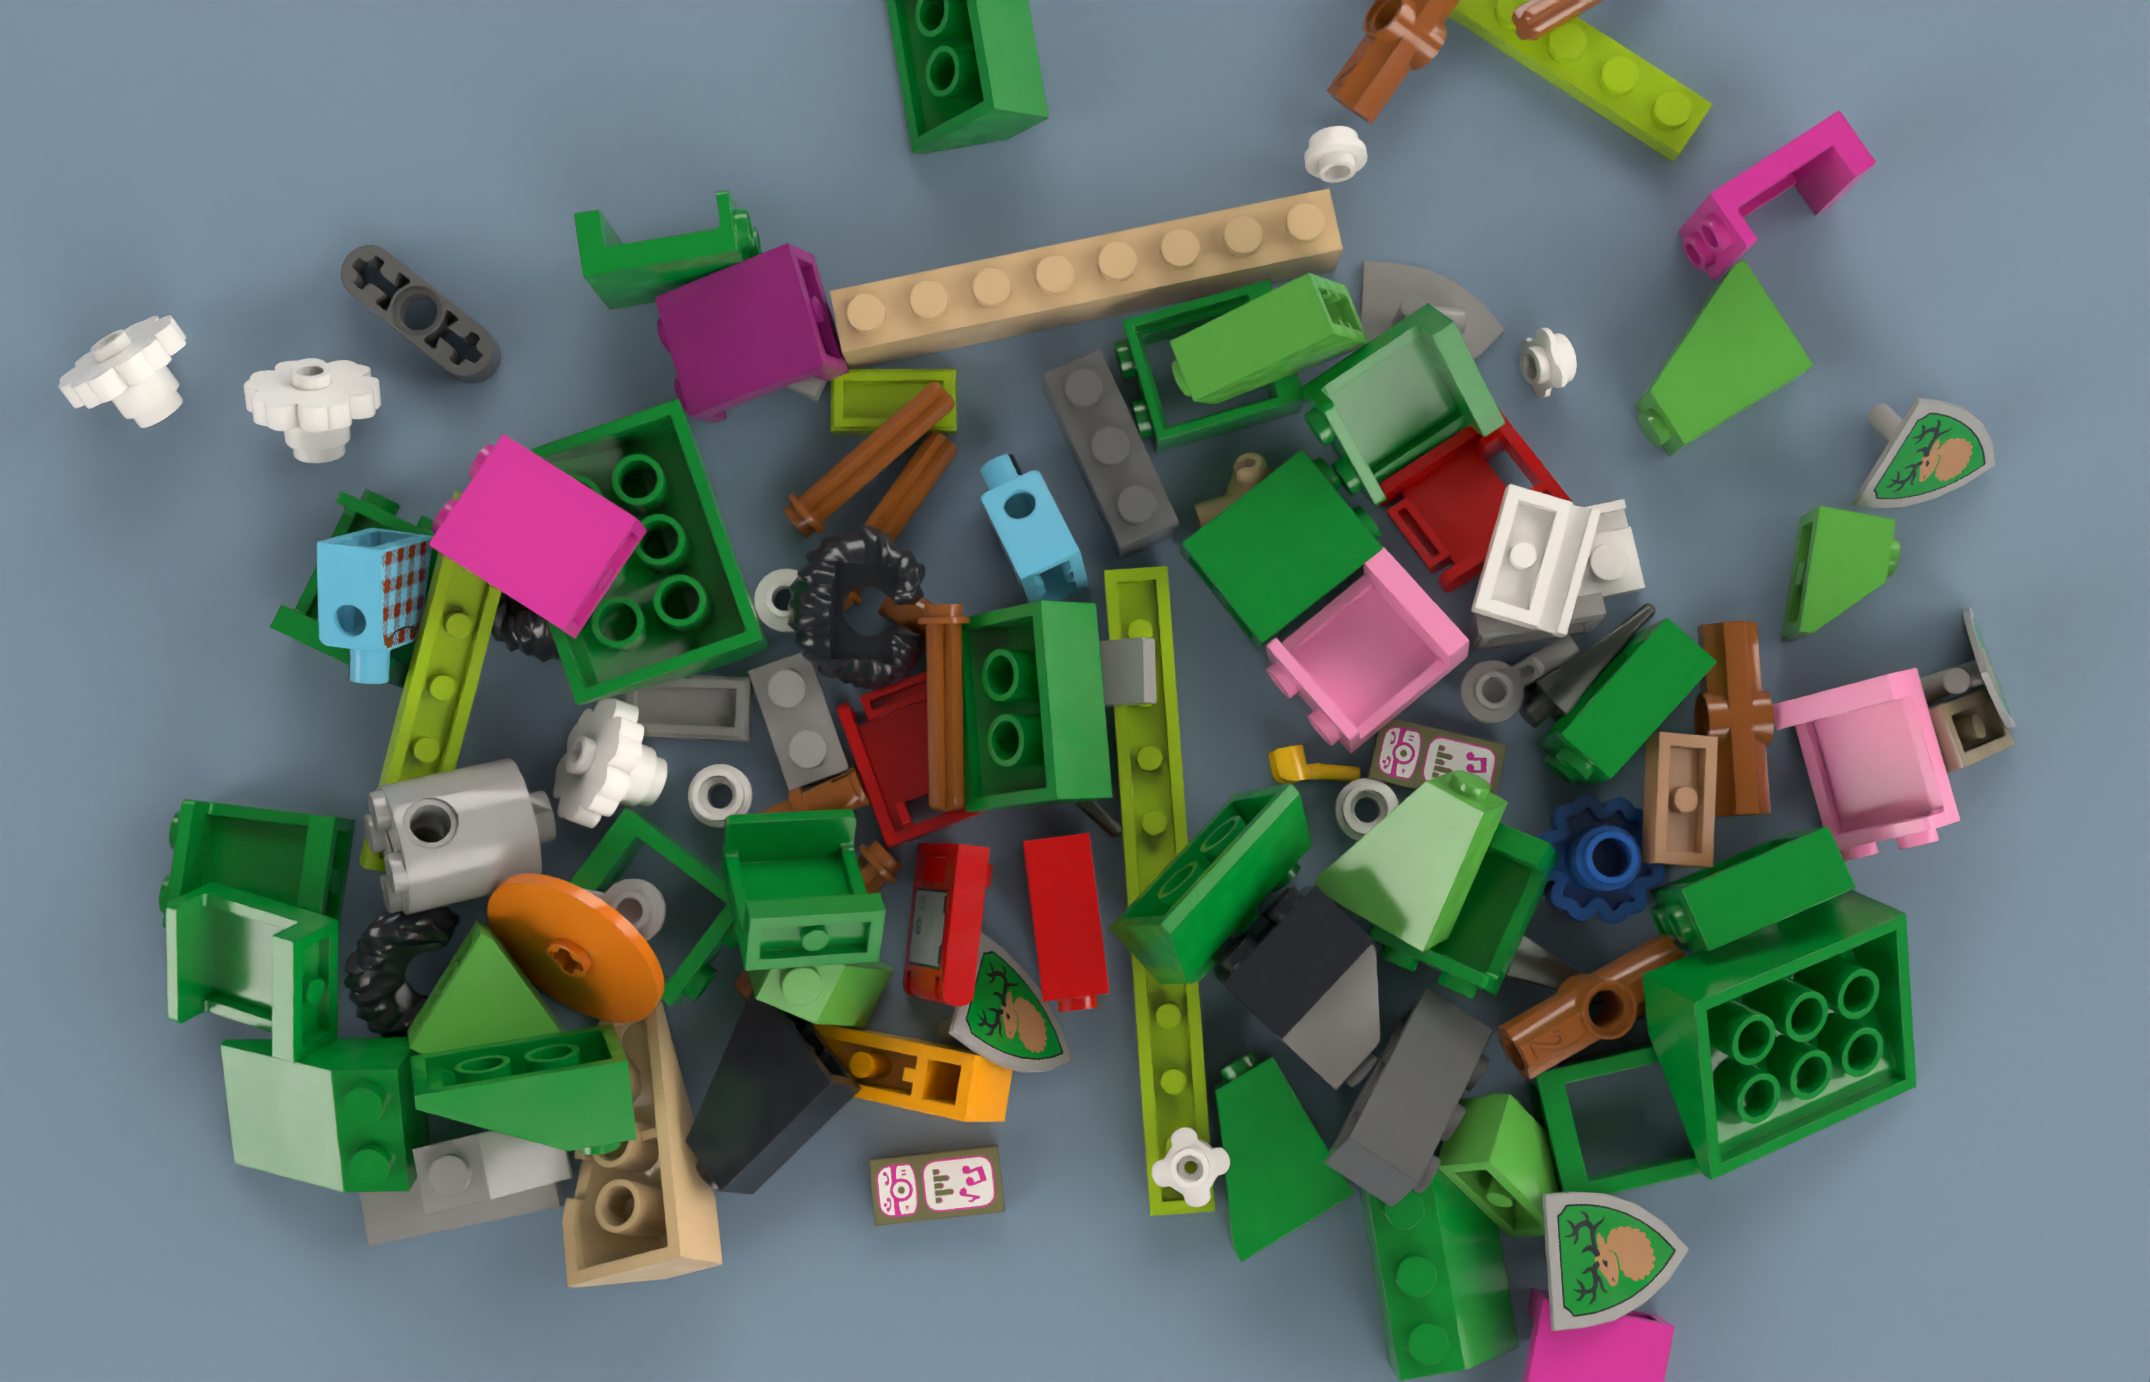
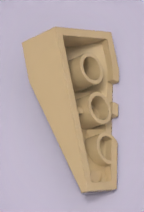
M659 1001L651 1014L639 1021L629 1023L599 1021V1026L613 1023L628 1060L637 1139L621 1142V1146L618 1149L605 1154L586 1155L582 1154L580 1150H575L574 1158L581 1160L574 1199L566 1198L562 1219L567 1287L576 1288L668 1279L723 1264L714 1191L699 1175L696 1169V1163L699 1160L685 1142L693 1125L694 1118L662 1001Z

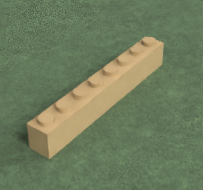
M1328 188L830 291L842 354L849 369H858L1198 299L1267 279L1270 280V283L1299 278L1307 273L1319 274L1333 271L1337 267L1343 247L1330 189Z

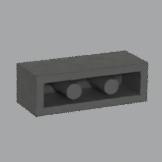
M1101 349L1043 373L1044 394L1119 560L1177 535L1178 518Z
M1426 987L1400 1015L1324 1163L1391 1207L1397 1204L1411 1190L1421 1194L1427 1188L1440 1166L1441 1159L1433 1155L1440 1139L1446 1142L1454 1133L1465 1114L1466 1108L1458 1104L1464 1089L1468 1092L1471 1091L1489 1064L1490 1059L1483 1055L1482 1052L1493 1030Z

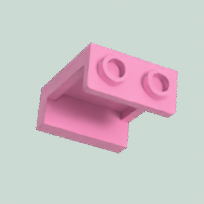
M1384 547L1364 563V575L1282 643L1275 637L1266 645L1267 656L1271 665L1265 671L1273 683L1289 699L1297 693L1312 709L1313 712L1307 716V719L1321 738L1330 746L1339 740L1350 754L1468 657L1469 639Z
M1917 668L1890 673L1773 704L1776 730L1795 726L1823 827L1829 826L1844 861L1879 853L1876 842L1896 838L1898 849H1906L1938 841L1939 837L1936 828L1960 821Z

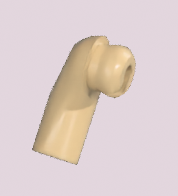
M1253 452L1240 455L1234 462V472L1225 494L1193 504L1199 529L1272 473L1263 456Z

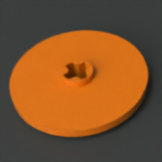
M536 873L511 876L505 879L491 895L487 905L490 927L528 979L560 1003L593 1018L609 1022L629 1023L646 1018L661 1000L665 987L664 976L655 953L638 930L602 899L568 881Z

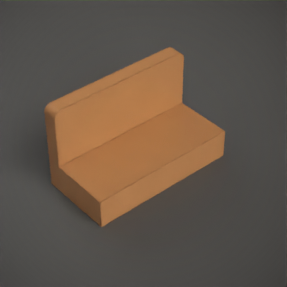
M1659 731L1653 732L1646 740L1641 863L1661 864L1664 867L1676 868L1713 867L1718 737Z

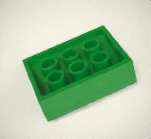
M679 399L529 449L636 517L647 529L645 535L576 638H573L548 621L577 706L710 671L770 650L692 425Z
M1850 890L1711 951H1698L1642 974L1648 1034L1702 1175L1710 1180L1917 1087L1906 913L1854 890Z

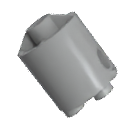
M510 758L378 786L375 792L368 793L370 814L364 815L365 832L371 852L383 851L387 874L380 876V885L384 903L389 914L403 911L406 915L492 895L497 887L511 876L524 873L541 874L540 844L553 841L556 837L554 815L547 794L543 790L528 793L516 763Z

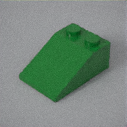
M613 1023L410 1056L416 1110L564 1151L580 1150L582 1154L586 1155L609 1153L618 1149L621 1146V1142L637 1139L628 1060Z
M408 1037L337 1038L295 1063L272 1057V1039H225L220 1044L234 1164L340 1192L410 1191L417 1179L412 1149L429 1145L426 1112L416 1110L410 1056L421 1054L409 1048Z

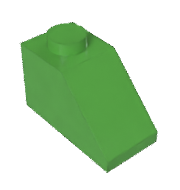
M1818 506L1800 516L1781 639L1795 641L1814 633L1886 583L1887 577H1891L1895 572L1900 556V542L1898 539H1893L1896 519L1825 506Z
M881 962L751 970L748 976L757 1000L814 1024L865 1027L893 973V969L891 966Z
M1491 1093L1482 1097L1460 1099L1458 1104L1466 1108L1465 1114L1451 1137L1446 1142L1443 1141L1438 1157L1441 1159L1439 1169L1508 1237L1545 1235L1542 1194L1559 1192L1546 1130L1524 1109L1522 1103L1511 1094Z

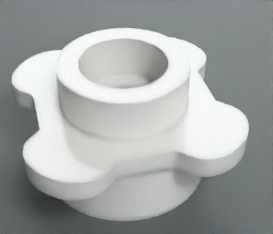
M1549 328L1538 329L1536 338H1527L1521 342V372L1525 380L1532 385L1534 393L1539 398L1550 396L1551 388L1553 387L1557 389L1565 387L1568 382L1573 380L1577 369L1576 355L1570 341L1563 334H1553Z
M1189 1127L1179 1128L1171 1136L1172 1147L1166 1157L1154 1163L1152 1177L1158 1186H1171L1183 1194L1185 1202L1189 1206L1201 1207L1209 1202L1211 1198L1210 1187L1217 1176L1228 1171L1230 1158L1225 1149L1221 1147L1212 1148L1207 1142L1198 1139L1194 1129ZM1194 1161L1197 1164V1171L1195 1173H1188L1185 1170L1186 1162Z

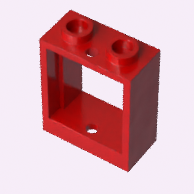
M1089 833L1023 841L1043 1002L1057 1000L1058 1012L1097 1008V995L1107 994L1110 991Z

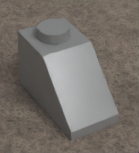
M1372 944L1283 1039L1278 1037L1335 1090L1344 1081L1351 1088L1354 1087L1377 1062V1058L1371 1053L1380 1043L1376 948Z
M492 1130L412 1149L425 1216L493 1200L574 1177L568 1151Z

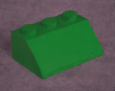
M886 0L912 153L927 154L1008 140L1049 118L1028 0Z
M1039 600L967 616L970 617V623H962L964 797L966 812L1063 805L1113 798L1096 603Z
M1291 783L1235 793L1109 927L1160 984H1193L1206 976L1218 961L1215 952L1229 937L1234 938L1245 932L1257 920L1260 911L1256 907L1270 892H1277L1284 888L1297 876L1301 869L1297 862L1312 846L1300 793Z
M1439 1168L1427 1188L1421 1194L1411 1190L1393 1207L1359 1186L1389 1365L1399 1381L1467 1370L1519 1348L1498 1226Z

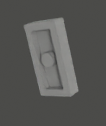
M803 652L748 671L789 791L800 786L805 788L839 776L851 768L815 663L806 660L802 656Z

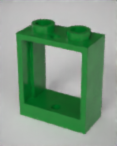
M1269 279L1122 320V340L1113 343L1116 360L1123 379L1134 377L1140 400L1131 402L1135 425L1141 439L1151 436L1156 453L1300 413L1305 398L1299 389L1301 383L1298 373L1265 385L1269 398L1168 426L1144 347L1147 344L1186 334L1272 291Z
M1668 617L1636 633L1592 682L1567 716L1562 715L1538 741L1537 745L1548 754L1543 759V762L1557 777L1571 786L1576 781L1583 786H1588L1612 779L1717 661Z
M625 808L571 879L570 883L583 889L606 893L646 843L726 903L725 907L670 979L663 973L665 986L661 998L670 1006L682 1004L687 997L696 1002L716 977L718 970L712 967L711 964L725 945L733 950L739 946L723 874L641 812Z
M1829 826L1800 829L1783 833L1713 863V867H1704L1651 890L1650 892L1656 905L1650 908V914L1658 933L1670 936L1680 950L1711 951L1856 888V885Z
M1651 1041L1563 1060L1530 1080L1526 1079L1535 1120L1547 1133L1559 1192L1577 1191L1613 1194L1702 1173L1687 1136L1690 1148L1689 1153L1587 1176L1565 1084L1659 1063Z

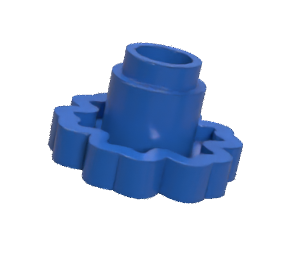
M1591 795L1578 796L1568 804L1555 807L1550 814L1552 830L1544 831L1535 836L1549 842L1559 854L1548 880L1550 883L1545 895L1547 903L1555 909L1562 910L1568 918L1574 921H1586L1596 915L1602 922L1615 924L1625 920L1629 915L1642 912L1647 905L1645 888L1658 886L1665 878L1664 865L1641 863L1643 810L1634 808L1633 804L1623 797L1608 799L1601 804L1599 800Z

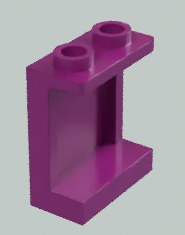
M789 243L654 297L660 318L657 320V332L663 346L671 353L677 377L674 380L675 394L685 411L688 412L689 417L717 423L727 418L725 410L811 376L829 381L849 373L813 254Z

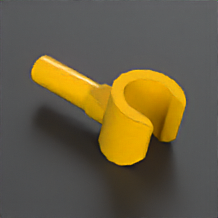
M1303 745L1278 748L1268 754L1272 777L1280 784L1318 779L1347 782L1360 779V767L1324 763L1307 764Z

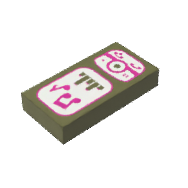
M1392 719L1376 733L1366 778L1415 791L1428 780L1449 772L1461 770L1486 780L1491 785L1490 792L1496 795L1507 745Z
M998 1144L878 1157L869 1160L875 1226L1005 1212Z

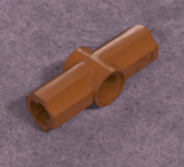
M1375 0L1366 13L1363 22V31L1366 35L1326 91L1343 107L1372 125L1409 71L1424 67L1438 54L1447 35V26L1444 22L1460 0Z
M1727 621L1702 624L1697 627L1698 645L1713 657L1717 663L1701 679L1702 692L1697 695L1695 701L1694 724L1696 735L1718 737L1715 817L1771 814L1766 747L1771 744L1773 738L1774 713L1770 695L1766 690H1762L1757 622Z
M1659 934L1591 974L1580 973L1570 976L1560 985L1556 994L1497 1027L1500 1037L1498 1041L1507 1059L1515 1066L1523 1078L1530 1080L1599 1039L1613 1040L1622 1037L1631 1029L1635 1019L1646 1013L1642 974L1686 957L1685 953L1674 944L1670 936ZM1597 992H1600L1603 1001L1602 1009L1599 1015L1591 1020L1588 1012L1589 1003L1592 997Z

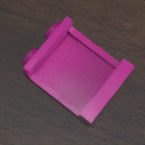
M1838 110L1710 193L1678 231L1683 238L1682 247L1684 253L1694 267L1701 271L1706 270L1710 278L1716 280L1724 275L1757 242L1755 234L1744 220V217L1792 186L1797 188L1813 213L1817 215L1834 204L1877 162L1843 114Z
M502 434L495 446L492 444L485 446L476 456L469 470V477L472 480L458 501L455 499L449 500L439 511L432 525V532L435 535L428 545L543 617L565 633L576 638L645 535L647 529L630 513L505 434Z
M1536 1288L1531 1289L1527 1314L1534 1322L1522 1382L1665 1381L1675 1328L1659 1315L1632 1310L1614 1321L1586 1328L1553 1331L1551 1330L1549 1291Z

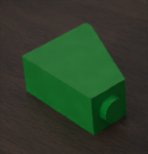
M1253 1050L1240 1055L1221 1067L1219 1070L1224 1079L1213 1085L1220 1147L1226 1150L1230 1158V1167L1223 1174L1230 1242L1240 1262L1245 1261L1354 1195L1344 1176L1324 1163L1329 1151L1273 1056L1267 1053L1257 1058Z

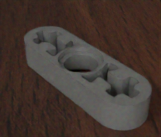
M365 245L354 249L347 255L341 267V280L345 289L379 318L460 381L479 383L490 378L495 373L501 359L500 347L496 339L483 326L385 249L374 245ZM368 266L375 270L380 269L381 274L399 289L392 299L375 285H367V281L362 276V273ZM419 299L434 301L437 307V316L434 323L424 330L408 328L405 320L408 307ZM450 330L467 344L473 345L478 341L476 348L482 356L475 364L466 359L460 363L462 359L460 353L443 340Z

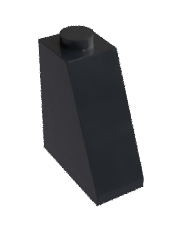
M752 992L747 999L685 1142L699 1160L696 1163L699 1175L710 1187L719 1192L754 1194L862 1088L811 1022L757 1000L754 992Z

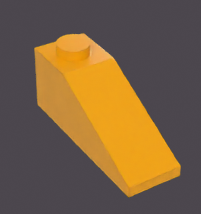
M813 1023V1026L862 1088L854 1097L964 1122L1005 1121L1012 1069L997 1066L964 1046L846 1026Z

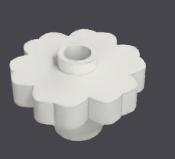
M156 315L135 323L125 330H117L99 340L92 346L90 352L78 359L75 363L76 367L59 379L60 384L58 388L75 409L84 405L90 409L101 403L112 401L124 418H133L140 428L152 426L175 412L184 401L177 392L180 384L166 365L172 360L170 356L185 346L186 335L171 315L160 319Z
M317 358L285 361L278 363L275 366V370L253 373L250 376V380L244 383L246 409L253 413L254 422L276 431H284L285 442L289 447L293 448L294 457L306 463H326L344 456L346 453L345 444L351 438L350 425L352 419L370 418L375 415L376 409L381 406L379 380L371 377V368L349 360H337L329 363Z
M606 698L599 700L594 710L587 708L582 713L578 723L573 727L568 736L567 753L560 759L556 768L553 797L560 800L557 810L560 818L592 829L597 825L602 815L610 817L615 812L618 804L630 808L638 804L647 807L657 800L667 778V763L665 759L657 756L656 751L652 747L641 744L644 736V726L637 723L638 707L615 698Z

